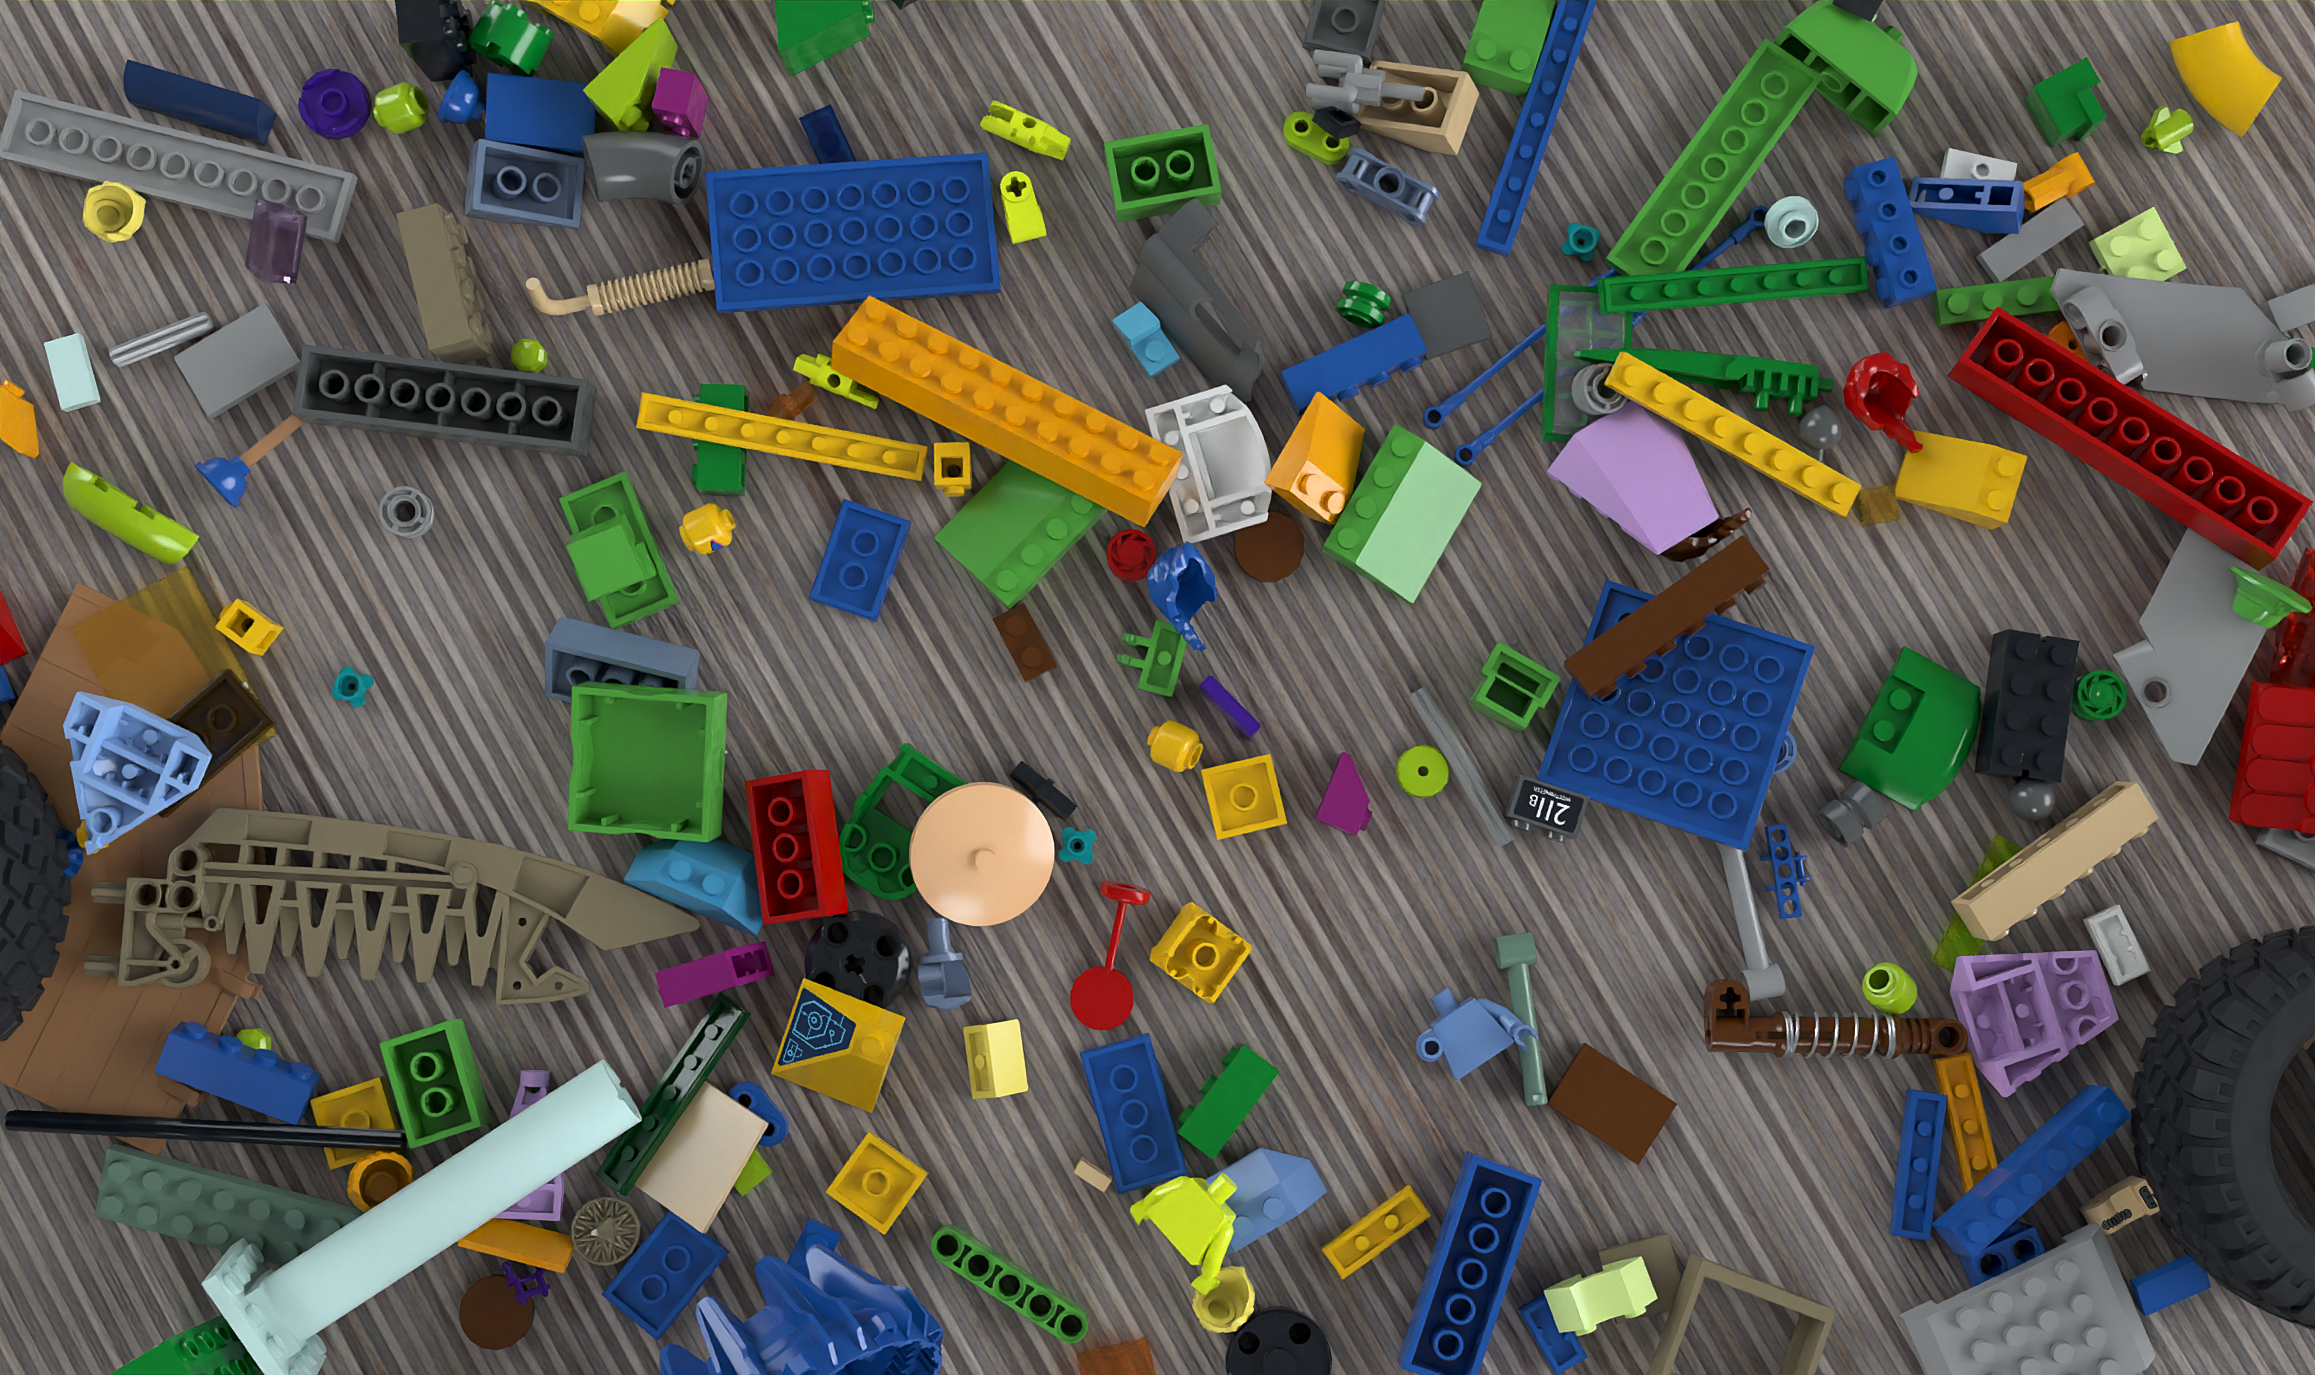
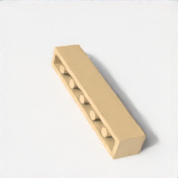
M2116 781L1952 900L1951 903L1972 937L1989 941L1999 940L2010 932L2009 928L2016 922L2026 920L2035 915L2038 911L2037 907L2046 900H2052L2061 896L2066 891L2065 887L2072 881L2082 879L2091 874L2094 870L2093 866L2098 862L2117 855L2121 851L2120 846L2147 833L2149 830L2148 826L2159 819L2137 782Z

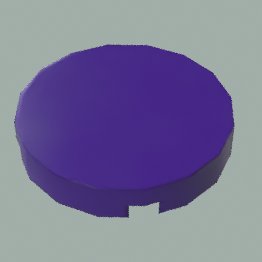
M326 69L315 73L302 87L304 91L298 100L301 118L314 133L326 139L341 140L351 137L364 127L370 117L371 99L369 92L362 82L349 72L340 71L339 69Z

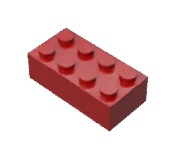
M803 770L744 781L763 925L847 913V898L829 770Z

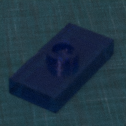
M831 104L799 118L819 164L856 162V158Z

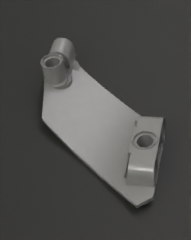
M2062 268L2057 270L2050 291L2088 362L2125 385L2135 378L2141 390L2221 400L2285 405L2288 412L2301 410L2315 404V371L2312 366H2309L2312 359L2311 346L2302 338L2288 339L2265 316L2242 288L2156 281ZM2102 333L2106 336V343L2103 342Z
M2189 527L2139 621L2146 639L2113 654L2112 657L2160 745L2165 748L2171 761L2197 766L2267 630L2266 627L2243 618L2231 609L2238 585L2229 568L2233 565L2268 577L2265 567L2257 571ZM2151 683L2161 685L2165 692L2163 700L2157 703L2149 701L2144 694L2146 685Z

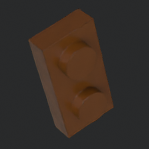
M1024 603L993 618L1025 683L1057 667Z

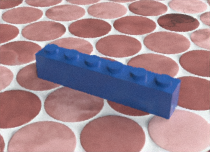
M2087 1085L1932 1223V1226L1954 1253L1975 1258L2132 1116L2110 1087Z

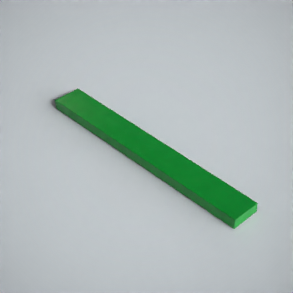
M1866 256L1608 277L1597 280L1600 315L1844 295L1869 291Z

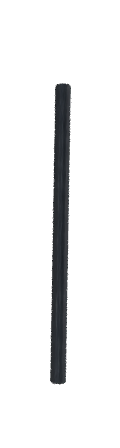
M13 1110L7 1112L5 1116V1128L9 1131L402 1151L408 1145L405 1130Z

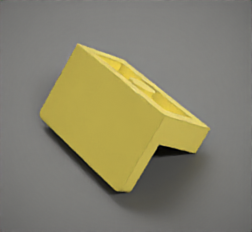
M1018 1019L963 1027L972 1099L997 1098L1028 1090Z

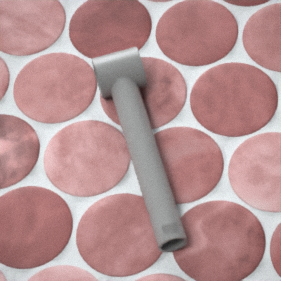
M1718 843L1747 969L1739 972V981L1747 990L1749 1002L1784 995L1785 982L1782 971L1777 963L1769 964L1749 876L1743 858V851Z

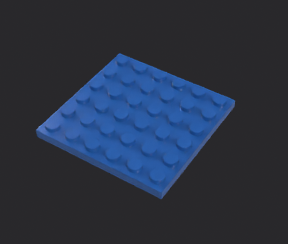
M1606 580L1583 647L1649 602L1656 595ZM1712 614L1704 620L1707 625L1691 637H1688L1686 633L1674 641L1677 646L1662 658H1659L1656 654L1645 661V664L1648 666L1645 670L1632 679L1625 675L1615 682L1618 688L1602 700L1596 696L1589 701L1573 678L1571 679L1537 780L1588 796L1590 800L1746 852L1815 646Z

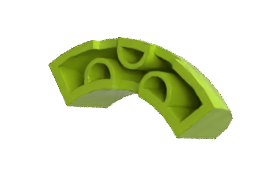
M72 461L67 467L63 478V494L69 505L83 517L132 547L164 564L173 565L188 554L198 540L199 536L188 527L145 504L138 509L135 507L138 503L137 500L128 496L127 493L104 478Z

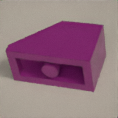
M1342 752L1339 755L1314 820L1355 836L1359 829L1362 831L1366 830L1373 811L1367 809L1370 800L1350 754Z

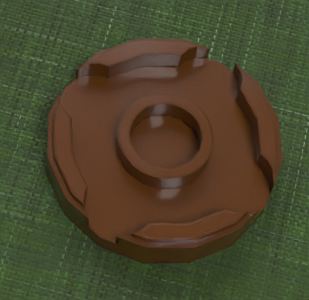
M1269 512L1265 522L1239 529L1234 540V556L1237 563L1250 578L1260 582H1278L1290 576L1299 567L1304 555V538L1299 526L1288 516L1278 512Z
M503 1274L482 1278L468 1288L461 1300L459 1319L462 1330L471 1342L481 1348L500 1350L511 1347L527 1334L533 1324L535 1314L534 1301L531 1297L527 1298V1303L524 1306L521 1305L520 1301H516L515 1296L517 1293L514 1286L508 1287L505 1275ZM524 1283L521 1284L524 1291L528 1290Z

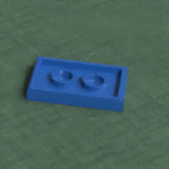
M487 73L485 140L537 150L584 154L581 136L594 134L595 108L583 92V89L589 83Z
M843 499L809 599L877 622L910 530L911 521Z
M669 1210L601 1295L658 1341L730 1251L708 1233H701Z

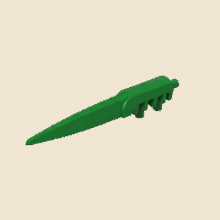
M1614 348L1578 350L1573 356L1595 364H1614L1620 352H1627L1676 381L1714 386V388L1725 390L1737 383L1736 394L1753 393L1754 410L1758 412L1768 411L1769 395L1770 399L1778 400L1780 397H1787L1788 415L1794 417L1802 415L1803 403H1810L1818 396V391L1829 393L1833 388V379L1819 377L1818 366L1746 355L1737 356L1675 349Z

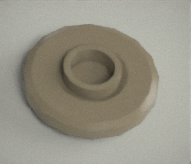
M601 1196L588 1201L577 1211L572 1221L570 1237L575 1251L583 1260L594 1265L610 1266L623 1261L633 1252L640 1236V1222L637 1213L628 1202L617 1197Z

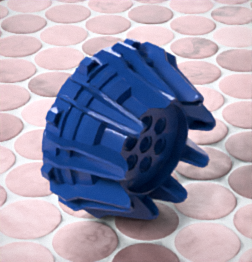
M814 1244L809 1247L806 1254L811 1281L779 1257L768 1255L760 1259L754 1269L767 1307L743 1323L714 1295L705 1296L697 1304L695 1315L710 1354L707 1362H703L680 1345L668 1344L662 1348L659 1354V1366L661 1375H938L942 1364L941 1343L945 1331L925 1306L920 1304L908 1287L887 1285L834 1251L820 1244Z

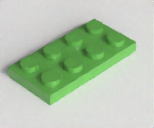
M624 471L559 498L573 534L625 514L636 537V542L643 540L656 569V576L599 598L611 629H619L680 603L628 473Z

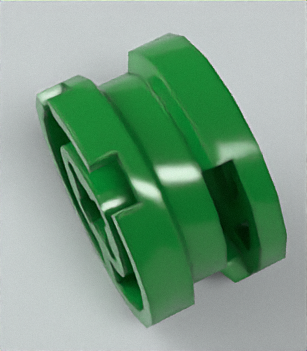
M2097 670L2080 674L2074 680L2071 708L2075 712L2074 715L2090 722L2113 718L2122 711L2126 704L2127 692L2125 684L2119 676L2111 671Z

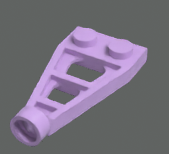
M521 1070L520 1087L509 1120L549 1094L551 1071ZM528 1087H540V1090L537 1093H531ZM563 1172L494 1218L560 1221L562 1219L565 1184Z

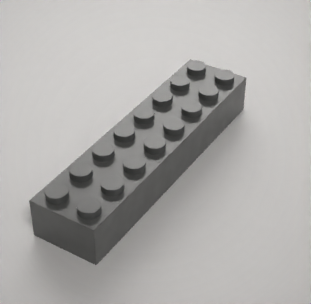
M303 345L292 414L310 424L587 458L597 389L588 380Z

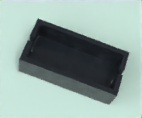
M2011 629L1993 634L1974 773L2001 778L2013 777V780H2020L2022 778L2044 781L2047 784L2061 783L2080 641L2053 636L2040 638V634Z

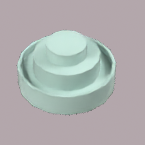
M1789 196L1780 199L1771 206L1766 214L1764 226L1768 237L1775 245L1781 248H1795L1812 238L1817 230L1819 219L1817 211L1809 200L1800 196Z

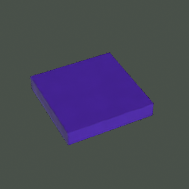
M1209 675L1200 684L1199 692L1248 741L1261 728L1260 724L1213 676Z

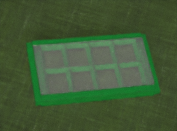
M1549 285L1546 310L1541 424L1542 441L1569 442L1575 433L1607 415H1589L1584 413L1576 406L1572 397V383L1577 373L1585 367L1597 365L1573 357L1576 351L1631 348L1633 313L1600 315L1598 287ZM1599 381L1597 385V391L1599 395L1602 397L1604 394V387L1602 383Z

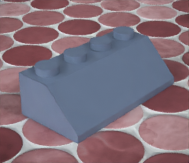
M561 616L545 642V697L572 703V686L588 681L694 690L698 678L699 650Z

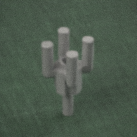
M1318 49L1314 51L1313 64H1319L1317 75L1319 77L1339 79V85L1335 87L1308 83L1306 97L1312 98L1311 110L1334 106L1337 108V111L1340 109L1350 115H1356L1360 110V104L1379 107L1383 96L1423 101L1425 87L1385 82V71L1362 68L1363 60L1359 55Z

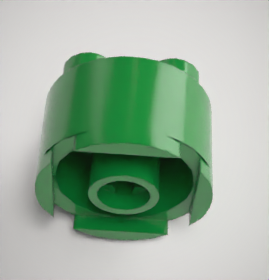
M491 0L486 5L467 42L471 43V47L476 52L500 67L505 65L510 68L515 66L514 74L533 77L552 42L554 33L538 23L532 25L526 21L527 14L512 4H507L505 7Z

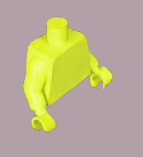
M1221 1173L1211 1185L1203 1178L1180 1176L1156 1187L1144 1199L1136 1202L1130 1208L1131 1215L1138 1226L1142 1219L1146 1222L1150 1218L1191 1265H1202V1275L1191 1283V1286L1202 1295H1206L1210 1290L1215 1289L1219 1285L1220 1280L1216 1276L1219 1274L1223 1258L1234 1233L1232 1223L1236 1218V1214L1225 1201L1238 1188L1224 1173Z

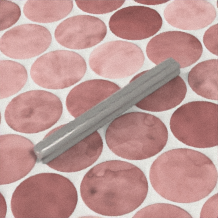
M1423 687L1410 695L1412 704L1447 759L1449 766L1498 846L1509 843L1515 838V834L1428 689Z

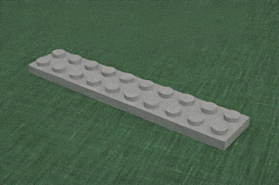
M15 90L0 139V159L3 161L100 185L106 180L121 182L131 187L140 195L339 244L358 179L357 176L350 172Z

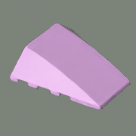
M1632 400L1627 402L1618 411L1607 414L1575 433L1547 470L1549 477L1556 482L1560 480L1569 487L1571 493L1579 499L1582 497L1596 507L1597 512L1605 518H1612L1620 524L1623 531L1656 555L1718 519V513L1678 426Z
M2096 950L1957 956L1950 988V995L1959 1022L1967 1030V1047L1969 1052H1971L1973 1063L2002 1097L2010 1096L2017 1091L2016 1088L2021 1084L2033 1080L2042 1073L2041 1071L2053 1062H2059L2069 1055L2068 1052L2078 1045L2085 1044L2119 1020Z

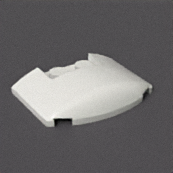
M1227 385L1145 410L1152 437L1183 453L1176 479L1168 491L1184 543L1186 541L1192 544L1259 524L1267 521L1269 515L1267 511L1272 489L1264 484L1271 471L1267 445L1251 411L1246 404H1243L1242 401L1230 393L1233 390Z

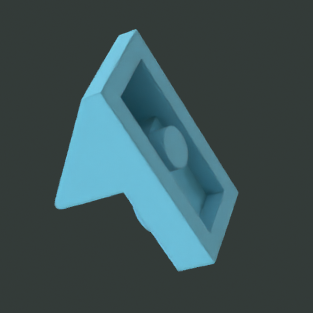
M1141 301L1112 320L1113 325L1150 379L1180 360L1179 355L1160 329L1159 319Z

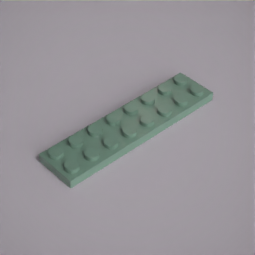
M113 1144L106 1150L95 1216L227 1251L231 1245L244 1238L249 1245L253 1243L257 1246L263 1255L264 1261L284 1266L365 1212L358 1208Z

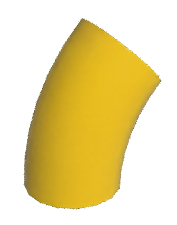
M2239 21L2168 42L2174 64L2193 98L2224 128L2242 138L2282 80V77L2272 72L2255 56L2244 38Z

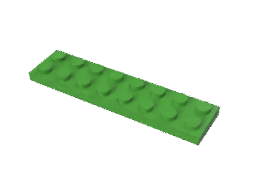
M1765 38L1603 262L1622 276L1684 271L1821 82L1823 76Z

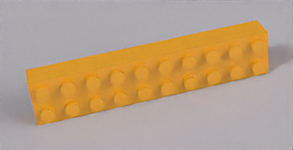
M870 295L832 344L831 369L1142 527L1146 526L1176 479L1183 455L1182 452Z

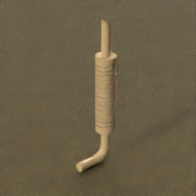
M709 258L698 260L699 264H696L695 261L691 262L692 266L685 263L683 268L681 264L677 265L678 269L671 266L670 271H668V268H663L664 272L658 269L657 274L654 271H650V275H647V272H645L643 277L640 274H636V278L633 275L629 276V280L623 277L621 282L619 278L615 279V283L609 280L608 285L605 282H601V286L598 283L587 285L588 295L566 300L549 299L537 278H529L526 281V287L534 306L542 313L556 316L567 315L568 313L592 308L594 316L606 314V310H608V313H613V309L617 312L620 311V307L623 310H626L627 306L634 308L633 304L639 307L641 302L643 305H648L647 301H650L652 304L655 303L654 299L657 302H661V298H664V301L668 300V296L674 299L676 294L678 298L682 297V293L688 296L689 291L692 294H696V290L701 293L703 292L702 288H705L706 291L714 290L715 284L713 266L711 267Z

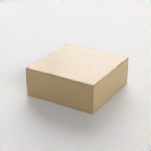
M1081 1157L1074 1168V1174L1103 1193L1112 1181L1110 1174L1084 1157Z

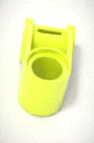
M1012 171L1006 174L1000 184L1001 200L1012 244L1047 236L1043 216L1039 205H1037L1029 177L1019 171ZM1017 186L1019 191H1021V196L1015 197V194L1011 192V187Z

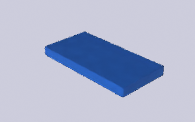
M1149 1033L1080 1052L1118 1195L1188 1175Z

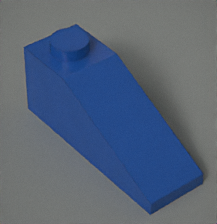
M1913 177L1909 195V202L1913 213L1983 233L2019 234L2025 208L2023 181Z

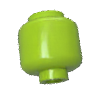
M400 82L380 91L376 95V107L373 113L381 127H386L394 134H403L422 126L426 122L430 105L425 93L419 87L412 86L407 82Z
M1884 962L1873 966L1865 974L1862 981V992L1866 1000L1880 1012L1900 1015L1909 1010L1915 1003L1917 985L1914 979L1897 964Z

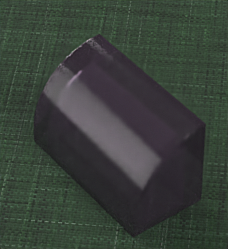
M256 199L245 267L262 282L296 284L308 217L289 206Z

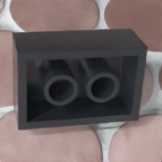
M395 0L399 44L431 82L453 80L462 70L469 72L471 77H473L472 64L477 63L476 51L471 47V43L467 42L469 31L473 30V19L470 10L464 8L461 0Z

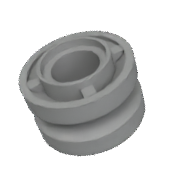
M1602 363L1588 366L1580 370L1575 376L1572 383V397L1576 406L1584 413L1589 415L1608 414L1618 411L1625 405L1628 400L1627 397L1604 385L1614 364ZM1599 381L1602 383L1604 387V394L1602 397L1599 395L1597 391V385Z
M401 486L390 490L384 495L379 505V518L389 532L402 538L413 539L424 535L430 530L435 520V509L432 501L425 494L415 488ZM405 504H413L416 510L415 516L408 522H402L399 518L400 508Z

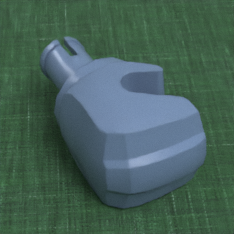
M948 918L926 920L930 953H926L927 956L920 957V965L918 966V980L921 984L922 1000L926 1007L937 1008L940 1011L955 1010L971 999L968 973L961 962L963 960V953H955V950H951Z

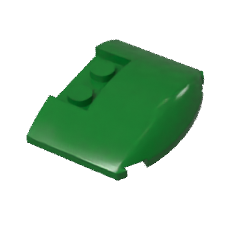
M1902 647L1838 770L1857 781L1863 782L1869 788L1911 811L1922 808V804L1934 799L1948 787L1969 756L1980 723V687L1910 648Z

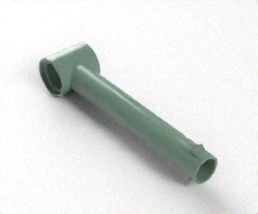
M1531 932L1494 937V950L1498 968H1507L1513 1014L1524 1025L1531 1026L1538 1035L1528 965L1536 964V948ZM1527 1035L1522 1039V1042L1527 1046L1528 1051H1523L1518 1046L1526 1106L1547 1104L1540 1044L1532 1035Z

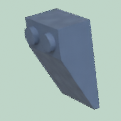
M479 138L471 146L464 216L500 223L578 229L585 159Z

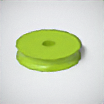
M1428 745L1413 746L1405 751L1398 759L1395 770L1397 781L1402 790L1410 796L1417 798L1432 797L1441 792L1448 783L1450 775L1449 763L1444 754L1435 747ZM1419 767L1427 769L1426 776L1419 775Z

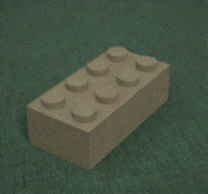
M438 203L396 213L429 351L443 362L456 364L491 356L488 345L493 343L492 335L487 323L483 324L480 311L484 310V302L479 290L474 289L472 278L476 277V270L471 257H466L464 244H468V238L463 224H458L453 214L447 213Z

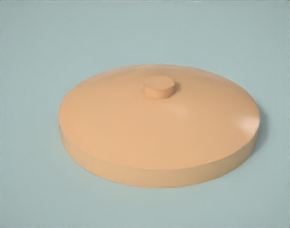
M992 782L964 784L939 796L926 808L919 818L911 836L909 848L911 873L925 901L942 916L954 922L971 926H989L1003 923L1027 910L1044 891L1052 873L1055 855L1050 827L1038 807L1019 791L1009 786Z

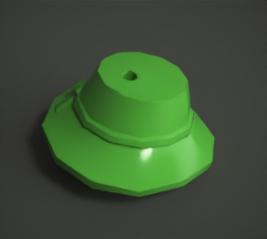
M2233 565L2229 568L2238 585L2231 609L2255 624L2270 629L2292 612L2308 613L2313 608L2307 599L2268 577L2237 568Z

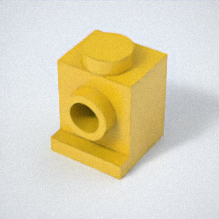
M970 442L934 443V485L937 490H943L944 496H964V489H972V448ZM952 467L961 469L960 475L956 478L948 476V471Z
M238 598L222 610L219 616L220 621L215 626L216 629L246 651L259 656L264 655L284 629V627L275 623L250 603ZM250 621H254L252 626L247 631V624Z

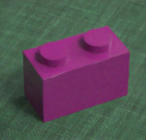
M661 67L652 104L654 113L668 134L687 138L689 136L700 138L709 98L697 75Z

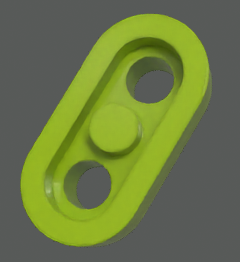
M1298 111L1288 116L1284 123L1283 137L1290 147L1327 165L1338 164L1346 158L1350 146L1348 137L1339 140L1335 139L1312 121L1314 115ZM1297 124H1304L1307 127V131L1300 133L1296 131L1295 126ZM1334 139L1338 142V146L1330 148L1327 146L1326 141Z

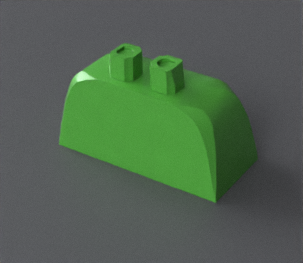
M1819 0L1792 20L1783 29L1774 43L1823 76L1815 90L1876 138L1902 108L1914 86L1918 74V66L1911 53L1899 44L1903 33L1894 26L1888 25L1883 31L1873 23L1877 18L1876 14L1870 22L1833 5V0Z

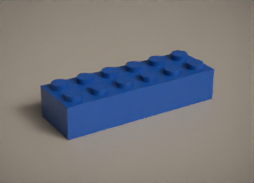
M1466 1151L1397 1358L1402 1369L1418 1375L1479 1374L1542 1179L1534 1174Z

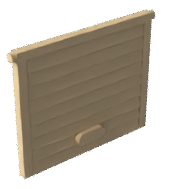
M705 1081L634 1185L695 1229L706 1234L769 1123Z

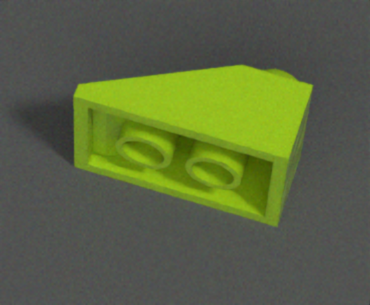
M659 17L583 89V92L598 114L615 131H646L649 127V122L654 117L655 113L652 109L660 69L661 67L671 69L678 50V46L665 21Z

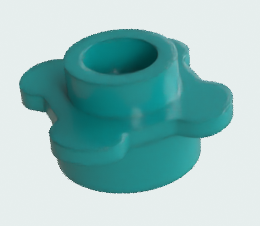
M1571 223L1566 229L1568 236L1566 242L1561 246V251L1565 256L1575 255L1581 257L1584 262H1589L1595 257L1594 247L1600 240V232L1586 225ZM1578 240H1583L1584 244L1579 245Z
M350 666L343 667L339 672L340 675L334 682L331 694L337 700L344 699L349 701L353 707H361L365 704L364 696L368 688L373 686L374 680L369 674L361 675L356 673L354 668ZM351 684H355L354 690H350Z
M1072 827L1063 829L1061 837L1064 840L1063 848L1059 851L1060 859L1064 862L1077 860L1081 861L1084 865L1090 864L1094 859L1092 844L1096 841L1095 832L1090 829L1084 832L1075 831ZM1076 842L1081 844L1080 849L1074 848Z

